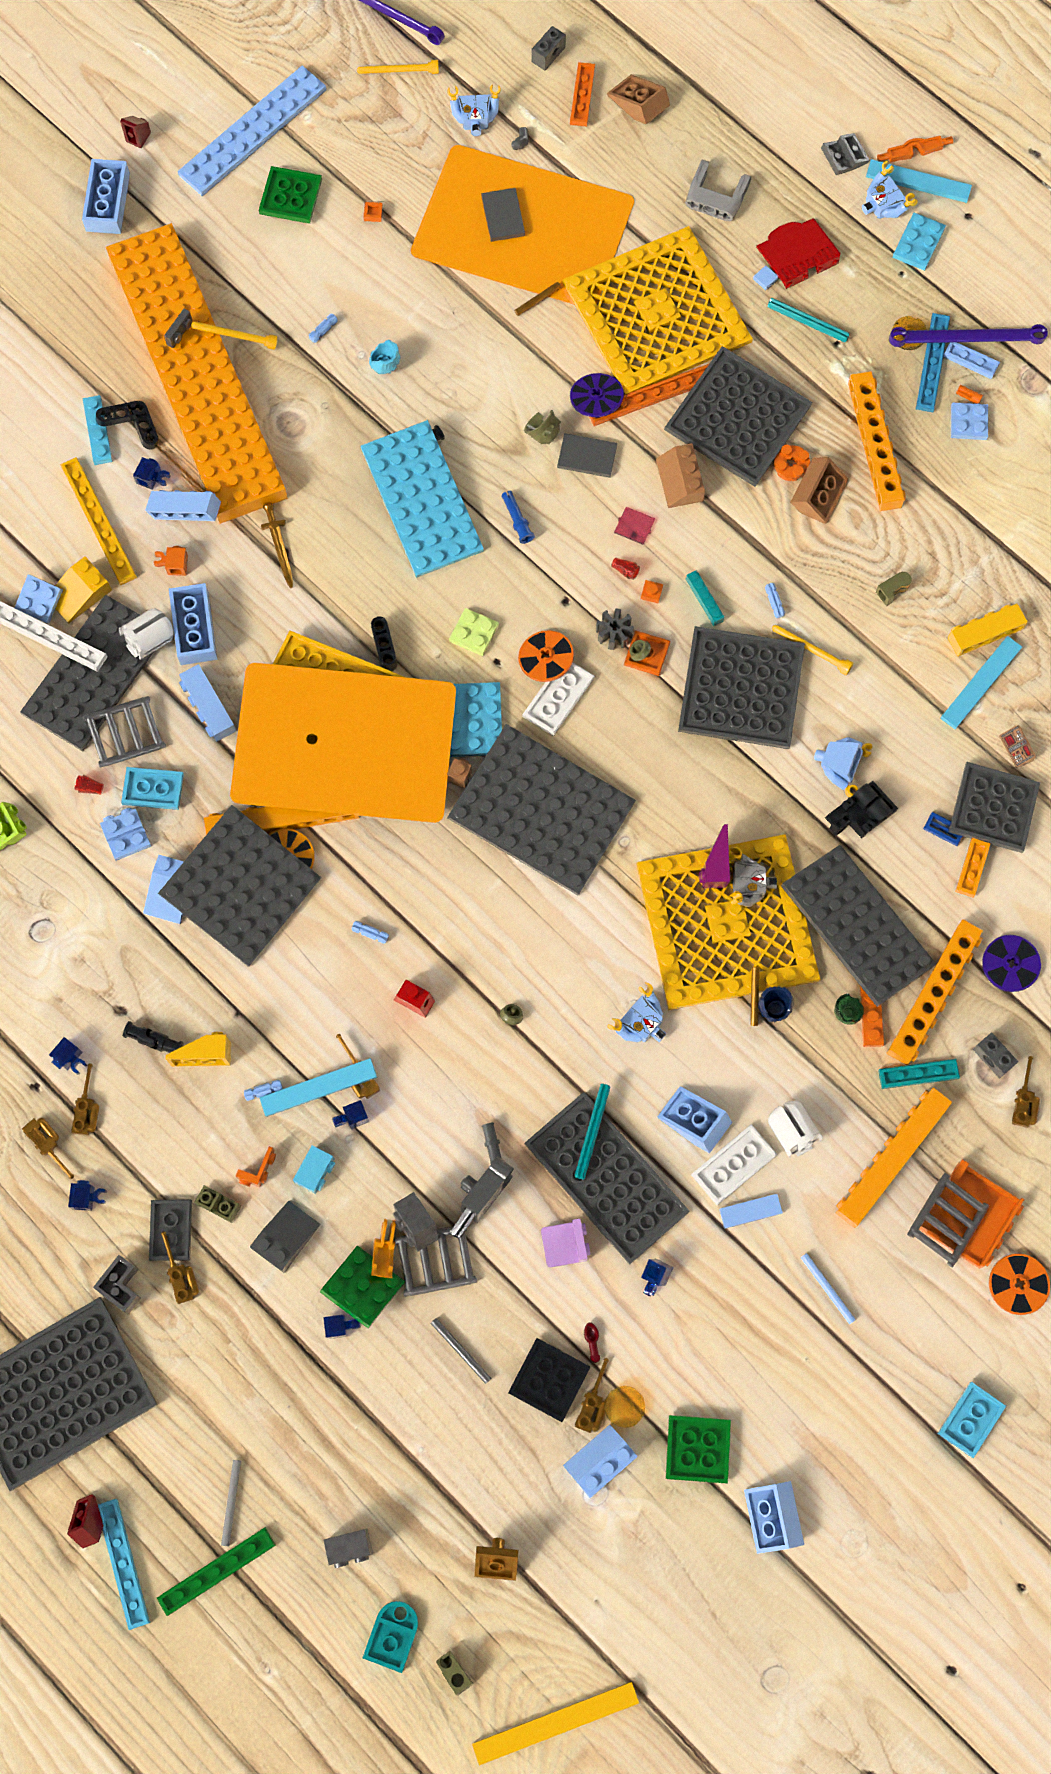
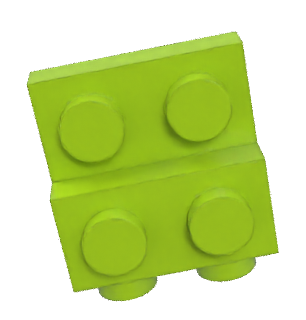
M6 802L0 803V850L7 845H14L27 835L25 832L26 824L19 820L16 815L18 809L15 805Z

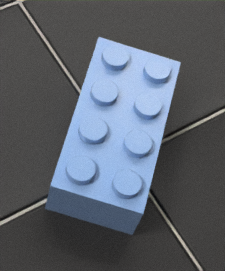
M91 159L82 216L86 232L121 234L130 176L126 161Z
M206 583L169 588L176 651L180 665L218 660L209 592Z

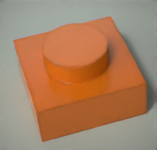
M365 202L364 221L381 222L383 204Z
M645 580L641 599L658 604L663 584Z

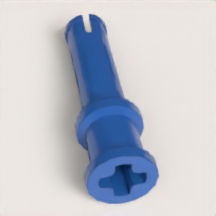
M507 491L508 496L504 492L501 497L514 522L513 528L520 537V543L525 544L532 541L535 535L528 527V520L523 518L512 491Z

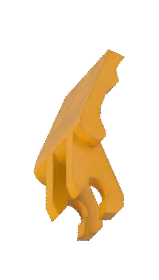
M384 1219V1222H382L380 1239L375 1238L371 1276L392 1278L395 1220H392L390 1225L389 1240H384L387 1219Z

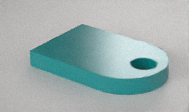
M394 1601L386 1604L379 1611L363 1654V1659L399 1673L403 1672L418 1629L417 1614L409 1604ZM397 1607H404L406 1609L407 1615L404 1619H398L395 1616Z

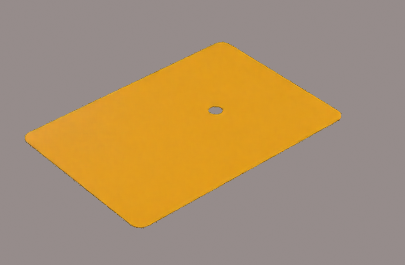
M455 145L450 149L412 244L411 254L422 260L537 294L554 283L559 282L561 288L548 297L574 304L563 284V279L614 258L634 205V198L629 194L462 145ZM516 188L525 236L491 242L481 193ZM595 289L593 293L600 295L602 290Z
M251 663L245 671L230 797L237 804L437 823L442 820L445 809L456 688L451 682ZM309 734L317 736L318 740L315 744H309L306 741Z

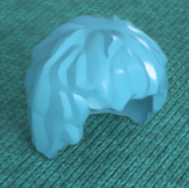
M391 340L378 344L370 354L369 364L378 374H391L397 368L401 358L397 344Z

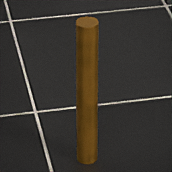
M554 283L514 310L516 315H521L560 289V283Z
M752 967L750 1026H758L760 967Z

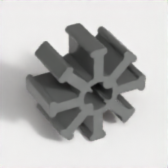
M617 608L615 609L613 619L608 614V610L602 613V621L597 620L596 624L598 642L603 644L605 640L610 638L608 643V649L614 650L615 640H618L621 648L627 646L628 637L632 639L634 626H631V616L627 614L626 617L619 620L621 618V609Z

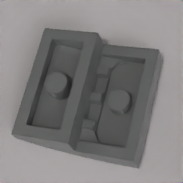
M855 133L841 135L837 141L823 143L821 147L835 175L852 171L870 161Z

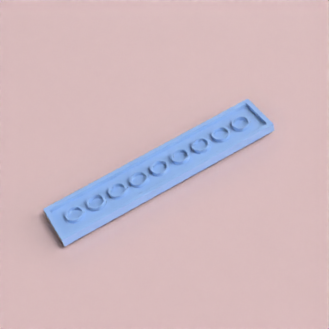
M301 66L178 170V175L201 196L205 195L327 90L326 85L304 66Z

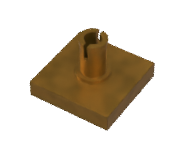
M502 1538L492 1539V1547L477 1546L474 1577L516 1581L519 1550L504 1549L505 1540Z

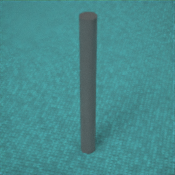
M435 1318L430 1324L485 1384L489 1382L491 1377L441 1322Z

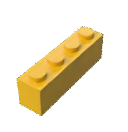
M1018 603L1012 606L1008 604L998 612L991 611L981 619L974 618L964 626H955L951 629L948 640L957 657L1023 630L1027 620Z

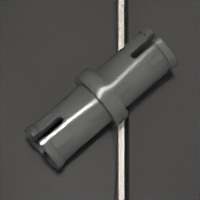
M493 1122L482 1125L486 1141L484 1145L488 1149L490 1164L497 1156L501 1158L498 1145L500 1140H497Z

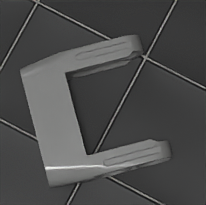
M702 159L692 180L685 203L692 210L724 221H732L747 192L751 176L746 174L741 176L733 197L723 195L702 187L709 166V161Z

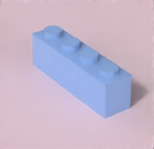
M151 491L145 511L155 520L216 521L221 501L211 491Z
M198 664L179 674L181 679L179 684L183 692L188 691L190 696L187 698L192 707L196 706L199 710L196 714L201 723L205 721L207 724L205 729L209 737L214 736L217 742L236 732L232 720L200 665Z

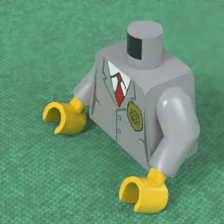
M734 847L730 849L734 854L729 855L730 860L736 859L733 865V893L729 895L733 897L731 905L739 904L751 907L764 898L766 889H776L777 878L766 877V868L744 855L739 847Z

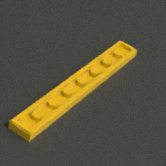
M77 457L60 464L120 586L136 579L137 576Z
M629 1682L474 1742L472 1746L480 1766L639 1704L632 1682Z

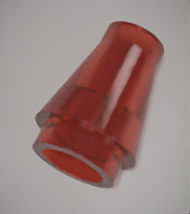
M617 557L614 558L611 564L612 568L616 569L627 579L631 578L634 580L640 570V566L636 562Z
M78 775L74 790H78V793L101 795L104 784L86 775Z

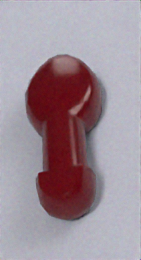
M589 1322L584 1328V1339L589 1343L590 1360L593 1363H597L600 1361L597 1347L599 1332L597 1327Z

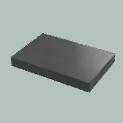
M516 188L481 193L491 242L525 236Z
M564 433L557 468L610 478L617 443Z
M191 1199L151 1200L149 1261H170L161 1235L163 1231L167 1233L166 1236L174 1261H190Z

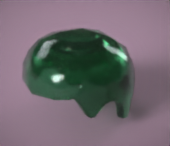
M846 993L841 995L836 1001L834 1014L840 1022L853 1025L861 1020L864 1015V1007L859 998H853L850 994Z

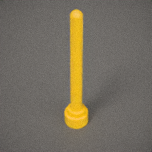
M431 60L428 64L361 66L357 68L359 74L428 71V73L439 74L438 60Z
M195 321L191 324L193 329L262 343L272 350L276 348V335L269 334V336L265 335L264 337Z
M773 625L772 627L774 632L790 641L805 643L804 648L834 664L838 667L837 669L840 670V673L846 676L854 664L848 659H838L778 625Z

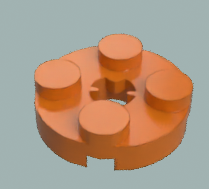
M784 445L775 457L773 466L780 478L786 481H796L798 478H803L810 464L808 451L801 447ZM793 460L796 462V464H793V466H789V463H787V461Z

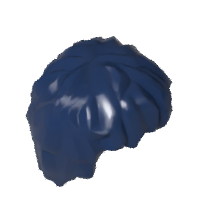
M780 986L766 988L758 1002V1008L762 1016L769 1022L774 1023L782 1021V1019L785 1020L792 1012L794 1006L791 992L785 987L782 988Z

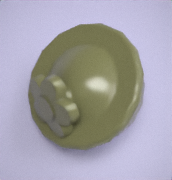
M643 640L635 641L629 650L631 658L634 661L645 659L650 653V644Z
M508 1004L500 1011L501 1019L507 1024L517 1025L523 1020L522 1010L515 1004Z

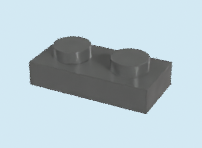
M183 309L164 335L167 346L174 348L176 343L178 344L181 341L186 329L188 330L191 327L192 317L190 311Z

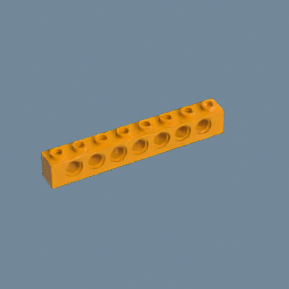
M872 371L850 375L848 386L879 510L881 512L901 508L906 500V494L901 489L902 479L901 475L897 473L896 457L893 458L892 441L889 442L888 425L885 426V412L880 407L881 396L876 391V378H873Z
M963 919L961 920L886 1054L905 1065H908L910 1061L914 1062L919 1054L917 1048L920 1044L924 1045L929 1036L926 1032L929 1028L933 1029L938 1020L935 1016L938 1011L942 1012L947 1002L944 1000L947 995L951 996L956 986L953 984L956 979L960 980L965 972L962 968L965 963L969 964L974 955L971 951L974 946L978 948L983 939L980 935L983 930ZM959 941H965L968 948H963ZM950 957H956L959 960V964L952 963ZM941 973H947L950 980H944ZM932 989L939 990L941 996H935L932 993ZM923 1006H930L932 1013L925 1012ZM914 1022H920L923 1029L915 1028ZM905 1038L912 1039L914 1045L908 1046L905 1043Z

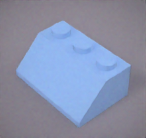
M609 1425L563 1466L586 1495L591 1498L638 1456L613 1427Z
M791 1481L744 1490L757 1554L804 1545Z

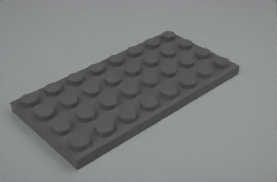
M105 595L74 637L106 653L108 657L97 672L62 654L20 711L21 715L83 752L92 739L89 726L83 720V716L116 706L154 653L152 652L139 660V656L135 658L126 647L127 642L124 634L120 636L119 628L140 615ZM106 717L95 720L98 730L106 720Z
M841 845L781 885L877 1007L936 965L935 961Z
M583 1092L524 1144L630 1265L690 1211L604 1114L585 1179L582 1180L575 1177L595 1105L586 1093Z

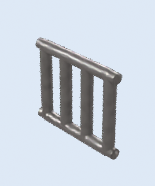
M149 696L83 716V720L89 726L100 759L98 761L100 768L166 748V744L160 738L149 706ZM139 706L143 708L155 743L145 747L141 741L131 711L132 708ZM123 711L136 746L135 750L129 752L124 750L113 714ZM106 717L118 755L109 758L106 756L95 723L96 719Z
M944 1173L910 1227L907 1235L912 1238L916 1237L947 1260V1264L953 1268L985 1216L989 1205L979 1202L951 1181L947 1173ZM945 1186L978 1210L973 1220L940 1197ZM935 1203L968 1227L962 1237L929 1213ZM924 1220L958 1244L952 1254L919 1230Z
M454 1226L436 1229L445 1281L433 1283L428 1249L425 1247L420 1250L426 1285L417 1287L413 1286L406 1235L394 1238L396 1245L399 1247L406 1287L404 1289L405 1297L477 1283V1278L473 1276L465 1232L461 1238H458L465 1277L453 1279L446 1235H452L451 1230Z

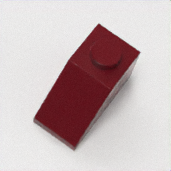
M135 116L121 118L120 123L126 142L142 148L151 134L149 123L144 118Z
M93 1494L76 1501L67 1535L81 1548H86L99 1542L103 1529V1521L96 1497Z

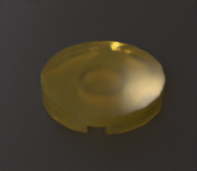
M913 316L901 317L892 327V329L902 327L905 330H927L922 320L912 318ZM902 335L894 336L898 341L904 340ZM905 343L904 346L899 348L915 350L924 343Z
M630 1386L614 1388L605 1399L604 1410L606 1417L617 1427L628 1428L635 1426L645 1414L643 1396Z

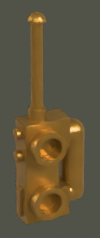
M337 1034L336 1038H338V1040L344 1047L345 1051L351 1058L352 1063H358V1060L355 1059V1057L349 1050L348 1046L342 1039L341 1034ZM374 1079L361 1083L363 1085L362 1089L359 1084L351 1087L359 1099L364 1097L369 1099L381 1091Z
M1032 1056L1028 1057L1024 1086L1016 1091L1017 1098L1014 1100L1016 1104L1012 1118L1013 1125L1026 1128L1029 1125L1036 1124L1040 1098L1035 1096V1092L1028 1091L1027 1087L1033 1060ZM1029 1104H1031L1030 1114L1028 1115Z
M91 1063L87 1064L88 1068L81 1098L75 1100L76 1108H74L72 1134L88 1136L89 1132L96 1130L99 1105L94 1103L93 1099H87L90 1074L93 1067ZM91 1111V1112H90V1118H89V1124H88V1123H87L88 1112Z
M33 1118L22 1128L23 1132L34 1142L35 1148L40 1149L41 1155L51 1156L69 1176V1179H73L74 1174H71L53 1151L58 1146L56 1142L59 1140V1135L44 1118H39L38 1120ZM41 1128L49 1136L48 1138H46L40 1131Z
M163 1231L161 1235L171 1263V1268L168 1269L167 1275L170 1276L169 1282L172 1283L176 1302L181 1304L193 1300L194 1296L199 1293L193 1269L191 1266L185 1267L184 1264L176 1266L166 1236L167 1233ZM185 1275H186V1278H187V1281H188V1284H189V1288H190V1289H187V1287H186V1283H185V1280H184V1277H183V1276H185Z
M608 1358L603 1359L604 1362L594 1389H592L591 1393H585V1401L581 1403L583 1406L575 1422L576 1428L588 1433L591 1430L597 1432L600 1429L608 1407L607 1403L602 1401L603 1397L597 1395L599 1384L609 1362ZM596 1407L598 1408L595 1419L592 1422L591 1418Z

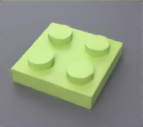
M465 608L449 638V642L483 656L499 622Z

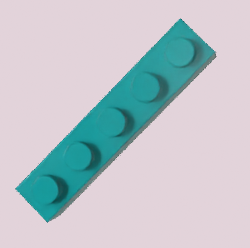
M695 570L687 574L686 581L712 625L716 626L724 622L723 613L698 571Z

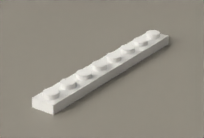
M0 601L1 624L97 672L107 659L106 653Z

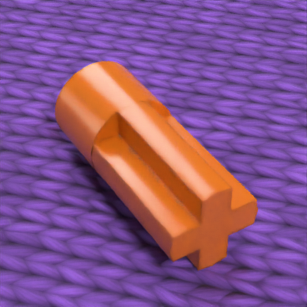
M960 385L956 394L975 404H979L983 397L982 394L963 385Z

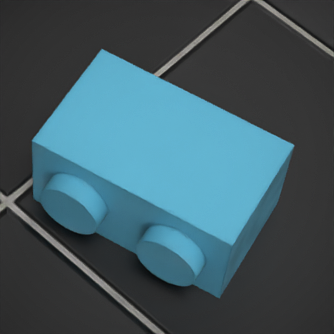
M312 1145L293 1182L316 1194L317 1190L321 1191L326 1182L324 1178L327 1172L331 1173L335 1166V1162H333L334 1157Z

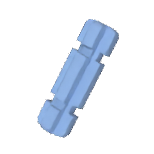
M333 313L329 314L326 317L327 320L324 319L315 328V331L313 330L308 335L313 343H316L320 339L319 337H322L331 328V325L334 326L337 323V317Z
M770 583L766 585L765 590L769 595L768 598L775 617L780 618L784 616L785 611L781 606L782 603L775 584Z
M355 921L352 925V931L356 933L361 932V935L373 940L378 939V942L383 944L388 940L389 934L386 932H379L378 929L366 924L363 925L359 921Z
M275 1080L271 1084L266 1083L256 1086L254 1089L244 1090V1097L247 1101H250L254 1097L259 1098L271 1094L273 1091L282 1090L281 1081Z

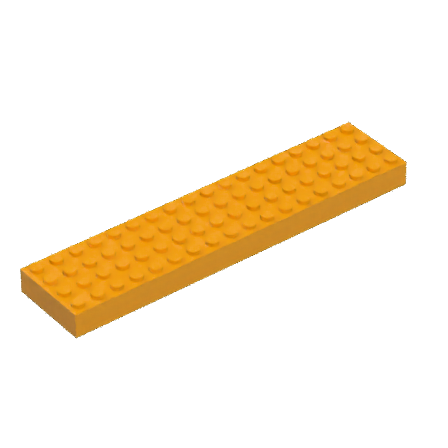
M172 223L107 246L106 250L205 490L213 492L221 501L217 514L219 523L221 524L261 509L266 503L274 504L288 499L284 484L220 335L193 329L191 326L188 330L186 329L181 341L178 344L176 343L174 348L166 344L164 335L183 309L190 311L192 322L216 326Z

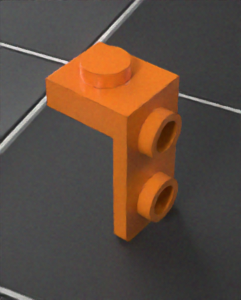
M268 1147L257 1176L238 1169L236 1178L240 1180V1184L250 1187L251 1184L260 1187L262 1183L266 1182L269 1174L266 1171L269 1164L272 1165L276 1157L273 1147Z

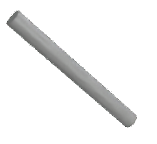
M233 1460L221 1546L230 1545L241 1466L240 1460Z

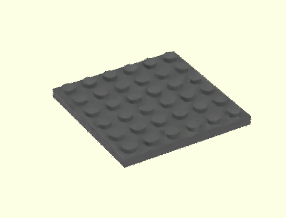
M722 346L669 420L664 430L686 444L693 443L695 450L756 487L813 402Z
M695 626L678 732L790 749L805 643Z
M231 805L162 887L158 895L249 967L322 877Z

